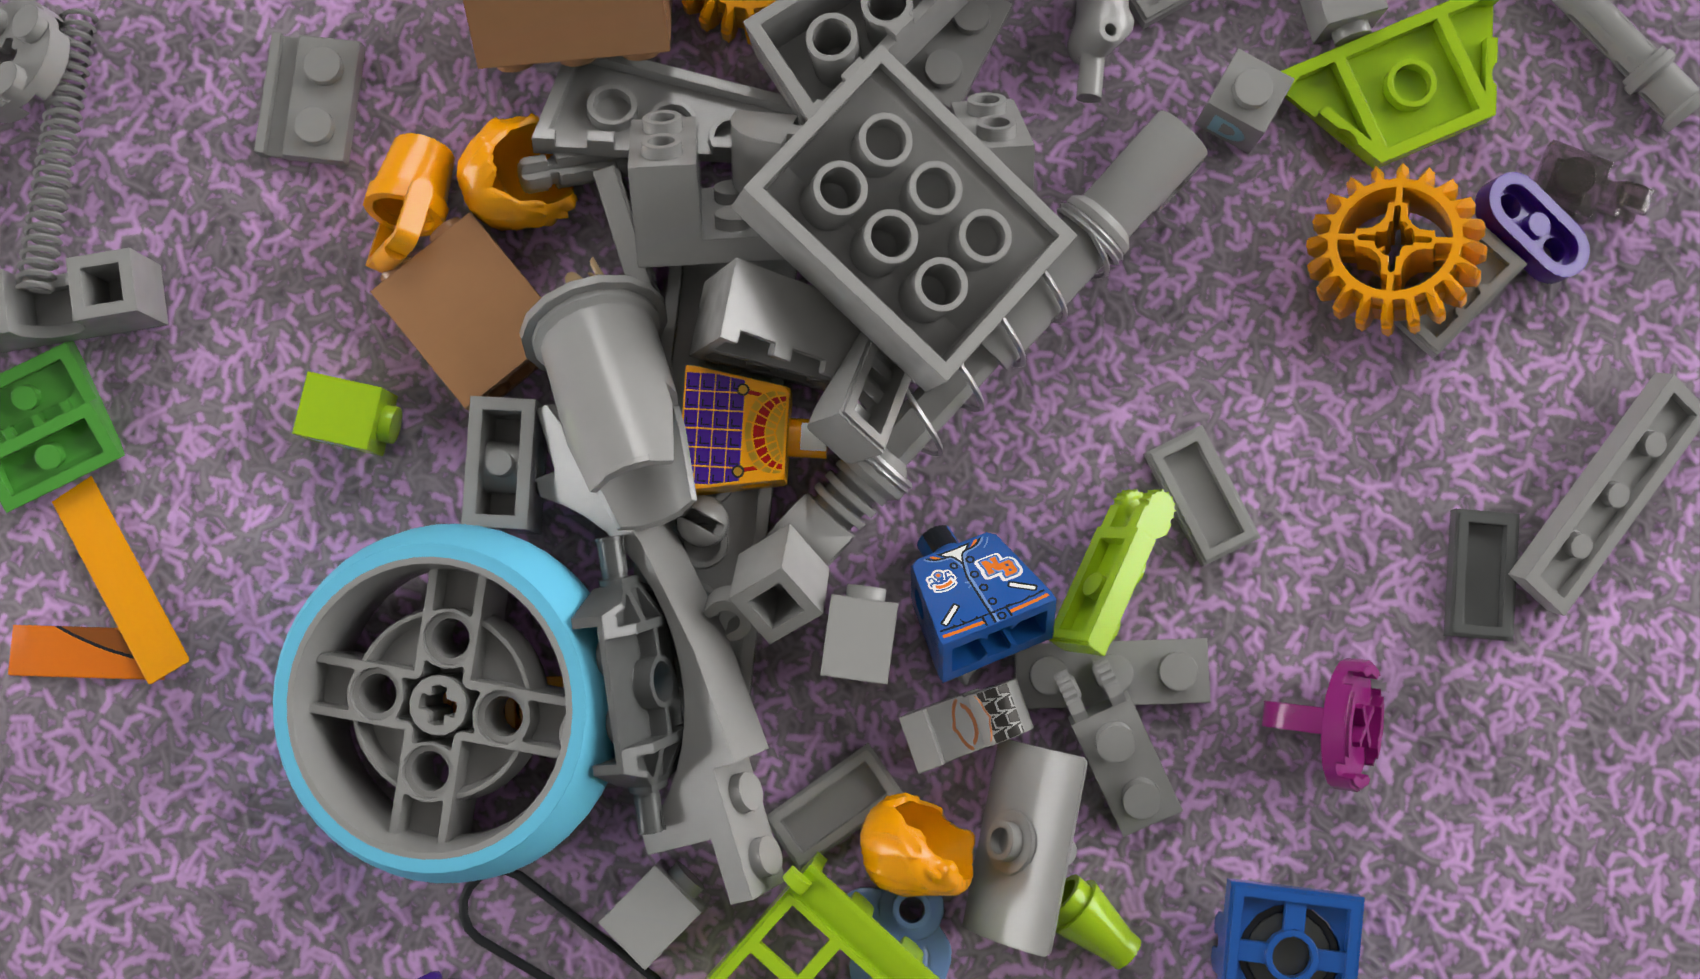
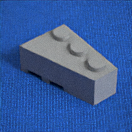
M735 258L704 282L689 356L825 391L861 331L814 286L740 258ZM877 351L876 357L891 369L893 365ZM868 375L867 378H869L878 388H880V385H878V384Z

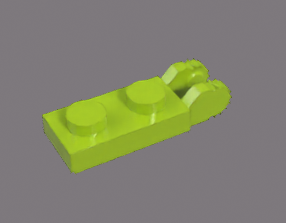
M1138 489L1122 490V493H1117V497L1113 498L1114 504L1110 505L1102 525L1097 527L1054 623L1053 638L1049 639L1050 642L1064 651L1105 656L1110 643L1119 632L1121 618L1133 591L1145 573L1146 562L1156 542L1155 539L1166 536L1172 525L1170 521L1174 519L1173 515L1176 512L1174 505L1176 503L1173 502V496H1170L1169 492H1164V489H1153L1143 493L1138 492Z

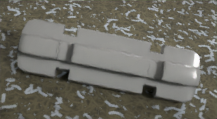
M553 153V156L546 159L544 154L523 157L517 164V173L522 190L525 193L532 194L549 191L553 184L558 189L595 183L593 171L612 165L619 169L623 178L628 177V158L587 156L586 154Z

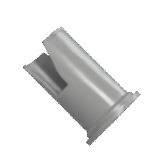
M595 275L570 281L545 294L526 313L519 334L526 358L539 369L547 371L567 446L589 491L598 494L617 531L638 529L642 531L664 525L683 515V512L697 501L686 427L679 408L674 382L660 342V338L668 323L666 304L663 296L649 282L628 275Z

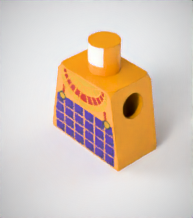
M686 365L682 417L686 427L696 495L785 486L788 481L789 457L827 459L828 447L807 428L810 419L792 418V393L790 388L699 366Z

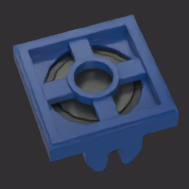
M1227 878L1224 912L1218 911L1214 922V932L1218 935V946H1212L1211 952L1212 968L1217 974V979H1358L1365 897L1352 893Z

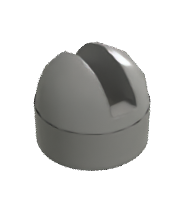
M697 495V501L684 511L683 515L676 518V526L679 534L686 542L696 547L706 548L718 544L725 537L729 528V516L725 507L717 499L708 495ZM690 508L718 522L713 533L685 519Z

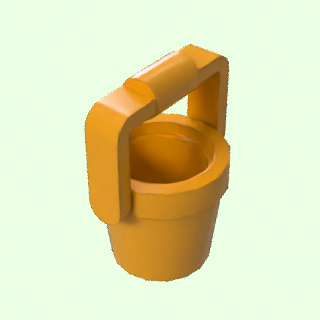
M414 133L400 134L394 138L376 178L369 183L363 201L366 212L379 222L366 261V267L380 273L393 270L414 249L420 236H431L434 230L446 221L449 212L447 201L455 163L453 152L446 145L433 138Z

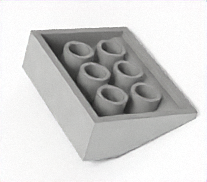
M882 44L870 54L743 187L731 207L925 392L947 382L1077 237V234Z

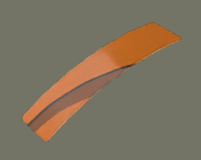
M13 625L8 675L146 680L119 628Z

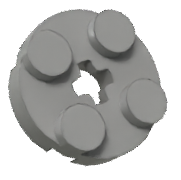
M12 0L0 7V123L16 122L29 115V112L20 107L27 104L34 95L45 101L59 84L68 63L70 54L69 36L61 32L58 23H64L59 15L35 0Z

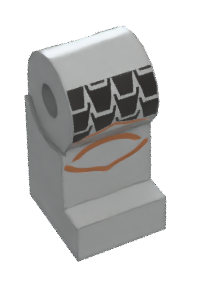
M1017 678L980 690L976 688L910 711L899 718L918 774L983 748L1009 740L1034 728Z

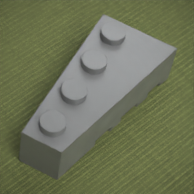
M776 0L744 20L743 23L755 56L793 113L798 115L801 125H804L880 44L905 67L970 0Z

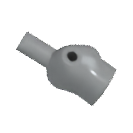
M1076 0V17L1068 38L1067 50L1071 60L1079 65L1076 99L1080 102L1097 103L1101 101L1105 58L1131 34L1134 26V18L1129 10V0Z

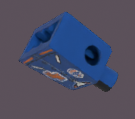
M938 525L921 535L917 542V548L923 557L917 559L911 565V599L937 674L942 683L1053 638L1056 597L996 534L986 532L959 543L948 526Z

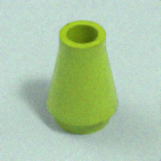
M1077 874L1066 878L1055 933L1106 960L1115 969H1121L1128 965L1138 953L1141 947V939L1129 929L1094 880L1084 881Z

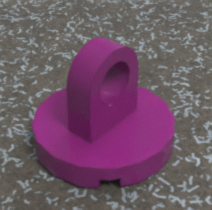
M1345 658L1339 661L1332 673L1325 696L1324 708L1264 700L1262 726L1321 734L1322 766L1327 783L1334 789L1359 792L1371 780L1368 775L1361 774L1364 765L1374 766L1375 760L1379 758L1384 729V697H1382L1381 689L1371 688L1370 678L1378 679L1380 676L1379 669L1370 660Z

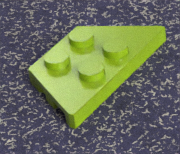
M1449 0L1282 70L1281 72L1295 79L1285 98L1372 169L1375 166L1381 168L1487 123L1496 115L1497 85L1493 80L1492 73L1495 64L1498 62V37H1493V7L1499 0Z

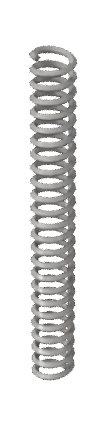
M80 8L67 9L59 15L64 22L58 24L61 32L66 35L80 36L89 41H79L69 37L70 46L82 48L87 52H78L70 49L69 57L83 60L85 63L68 60L66 68L79 70L83 74H76L65 70L61 78L74 80L82 85L60 80V85H57L53 91L58 96L53 97L51 94L44 103L46 111L42 114L44 121L40 126L42 134L38 137L41 145L36 149L39 156L34 160L37 166L32 172L35 179L30 183L33 191L28 195L32 202L26 206L29 214L24 218L28 224L23 228V233L26 237L21 240V245L24 249L18 253L22 260L17 263V268L20 271L15 275V280L18 283L15 285L17 290L25 288L39 294H51L55 291V288L49 282L58 279L50 271L59 268L56 261L52 259L61 256V253L55 247L61 246L63 242L56 236L62 235L65 232L58 224L67 221L61 213L69 208L62 201L70 199V195L64 190L72 187V184L67 179L73 177L74 173L68 167L76 164L75 160L70 156L78 153L73 145L80 141L75 134L81 131V127L77 122L83 120L79 111L85 108L81 100L87 97L83 89L89 86L84 79L90 76L86 68L92 65L88 57L94 53L89 47L95 44V39L91 35L97 33V29L91 23L79 19L65 20V17L68 14H82L91 17L93 24L99 21L95 14ZM70 25H81L91 30L80 31ZM60 90L75 92L79 96L66 94ZM60 102L73 103L78 105V107L64 105ZM58 113L71 114L73 116H76V118L66 117ZM56 124L68 125L73 127L74 129L64 128ZM49 126L54 130L47 131V127ZM54 135L65 136L73 140L62 139ZM47 137L52 141L45 142V138ZM54 147H62V148L69 149V150H71V151H64V150L56 149V148H54ZM44 148H45L46 150H48V151H50V152H49V153H43V150H44ZM52 158L63 159V160H66V161H68V162H61V161L54 160V159H52ZM42 159H43L44 161H46L47 163H49V164H44V165H42V164H41ZM52 170H59L66 173L54 172ZM42 171L47 175L40 176L39 173ZM49 181L59 182V183H63V184H65V185L55 184V183H52V182H49ZM39 182L46 187L38 188L37 184ZM49 193H56L62 196L52 195ZM36 194H38V195L42 196L43 198H41V199H36L35 196H36ZM46 204L56 205V206H59V207H53V206H49V205H46ZM36 205L43 210L34 211L33 208ZM32 217H35L36 219L43 222H32L31 219ZM32 228L39 233L30 234V229ZM30 240L39 245L29 246L28 241ZM29 252L38 257L27 258L26 253ZM25 264H28V265H30L31 267H34V268H37V269H26V270H25V269H24V265H25ZM26 276L36 281H22V277Z

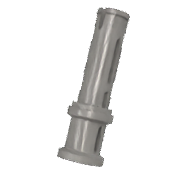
M1551 0L1626 77L1622 81L1625 85L1623 89L1629 95L1637 93L1663 119L1661 128L1666 133L1670 132L1700 107V88L1674 62L1677 54L1671 48L1667 50L1664 46L1657 49L1610 0Z

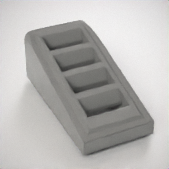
M860 332L818 401L807 428L846 463H856L881 455L885 451L911 378L864 333ZM877 351L893 365L891 369L876 357ZM868 375H869L878 385H880V388H878L869 378H867ZM858 400L867 408L866 410L858 403Z

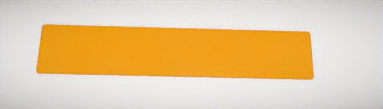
M92 476L53 500L54 508L147 683L153 684L188 663L190 660Z

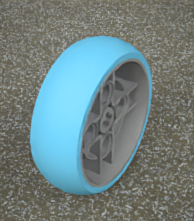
M466 524L429 525L383 538L364 547L334 569L307 599L286 636L279 656L273 692V723L282 765L291 787L314 822L343 849L367 864L396 876L430 883H463L504 875L533 863L566 839L589 814L608 783L594 777L592 766L615 757L614 744L609 739L606 730L608 703L604 676L599 671L596 661V648L599 642L597 627L572 629L571 618L590 594L584 584L565 565L533 544L499 530ZM429 573L424 608L406 615L388 627L371 644L367 652L355 651V646L365 625L385 599L408 581ZM508 592L513 594L528 608L547 635L559 663L564 687L548 685L543 665L533 646L518 629L504 620ZM459 621L467 627L470 638L468 648L464 653L455 646L453 641V630ZM387 676L394 682L397 697L393 706L385 700L382 693V685ZM444 693H446L447 699L456 702L457 709L455 713H453L452 706L443 703ZM509 697L513 698L520 705L523 712V721L518 730L512 728L504 716V707ZM348 720L353 721L357 739L369 762L383 778L396 786L394 802L377 786L361 762L352 740ZM436 753L440 754L448 764L449 776L446 783L442 782L433 770V759ZM533 754L557 758L545 787L526 810L513 820L496 828L471 832L476 798L490 794L507 784L520 772Z

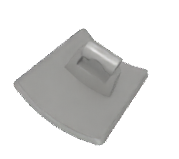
M1011 739L998 743L973 867L974 875L969 887L962 923L964 928L979 936L1014 949L1041 957L1050 955L1068 865L1075 860L1077 854V847L1073 838L1088 765L1084 757Z

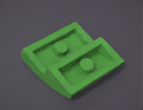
M74 341L62 343L0 373V503L6 513L125 456L118 434Z

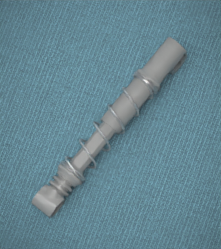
M1160 110L1083 195L1071 196L1066 203H1061V208H1057L1058 217L1077 234V237L947 382L928 392H925L920 386L913 394H911L909 388L907 389L905 394L907 400L899 410L884 453L856 463H846L840 458L836 462L840 471L836 474L830 469L825 474L829 483L825 485L819 481L814 486V489L818 492L817 496L815 497L810 493L805 494L777 522L766 537L790 523L829 567L855 538L851 528L855 526L861 530L866 525L861 517L866 514L872 518L877 513L872 507L875 502L883 506L887 501L900 500L904 493H908V489L912 488V483L907 479V465L920 451L931 456L943 455V445L937 432L961 407L972 412L984 411V399L979 387L999 365L1006 370H1009L1011 367H1024L1026 364L1025 351L1051 323L1067 321L1068 310L1066 306L1092 278L1103 279L1109 276L1110 264L1119 265V260H1123V256L1129 250V237L1152 212L1156 211L1159 213L1202 165L1208 152L1198 136L1177 117L1167 111ZM1103 266L1105 267L1104 272L1097 273ZM1062 311V317L1057 318V315ZM973 393L978 400L979 407L965 403ZM933 439L938 451L931 450L925 447V445Z

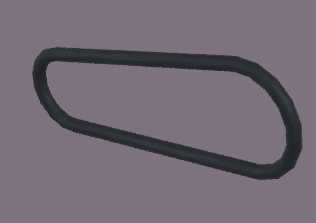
M515 870L504 874L521 882L647 979H662L649 967L644 970L620 945L525 873ZM482 880L467 882L459 898V918L464 931L477 944L534 978L555 979L482 936L473 927L468 915V901L473 889Z

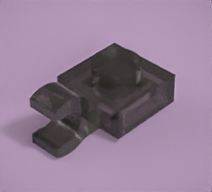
M1554 139L1547 145L1533 179L1575 222L1582 225L1592 218L1594 211L1631 225L1636 214L1646 215L1655 192L1638 183L1608 180L1607 178L1614 162Z

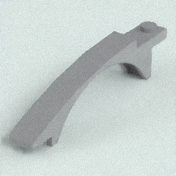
M556 404L537 408L555 469L554 472L536 478L540 496L564 505L585 516L603 529L609 536L624 535L625 552L640 569L654 591L667 619L678 654L684 690L682 747L677 771L670 791L662 805L666 830L642 836L647 853L651 855L711 840L730 904L754 900L785 881L783 879L782 852L778 842L773 838L762 802V786L757 776L753 773L749 759L750 756L767 750L769 747L731 643L725 637L726 632L717 614L711 618H707L704 614L708 596L678 535L668 522L664 525L642 531L640 529L617 531L598 494L589 491L567 446Z

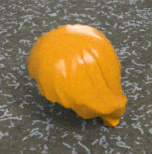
M533 113L527 117L516 116L508 119L495 117L489 120L483 129L469 142L457 163L456 177L466 205L477 219L500 231H518L525 228L553 226L558 219L569 218L568 212L575 209L576 202L578 201L577 196L573 192V186L558 189L553 184L549 191L532 194L525 193L522 190L517 173V164L523 157L540 155L539 153H533L531 138L539 121V117ZM544 154L546 156V159H549L550 156H553V154Z
M905 792L886 796L870 809L861 828L860 847L865 870L870 880L880 889L902 897L958 896L966 891L972 882L974 875L972 864L975 835L971 830L958 828L948 821L941 807L920 800V797Z

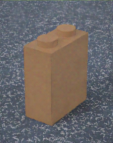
M471 212L461 219L453 217L438 226L431 234V243L413 258L407 256L393 270L383 272L380 277L382 282L370 291L468 411L470 409V396L504 397L538 369L535 364L526 358L519 332L526 313L542 298Z

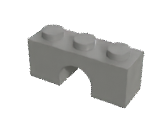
M131 248L65 258L67 273L56 275L58 279L49 282L55 288V291L51 294H39L25 288L17 290L15 285L18 283L15 280V274L0 269V353L169 325L161 265ZM26 276L22 277V281H36Z

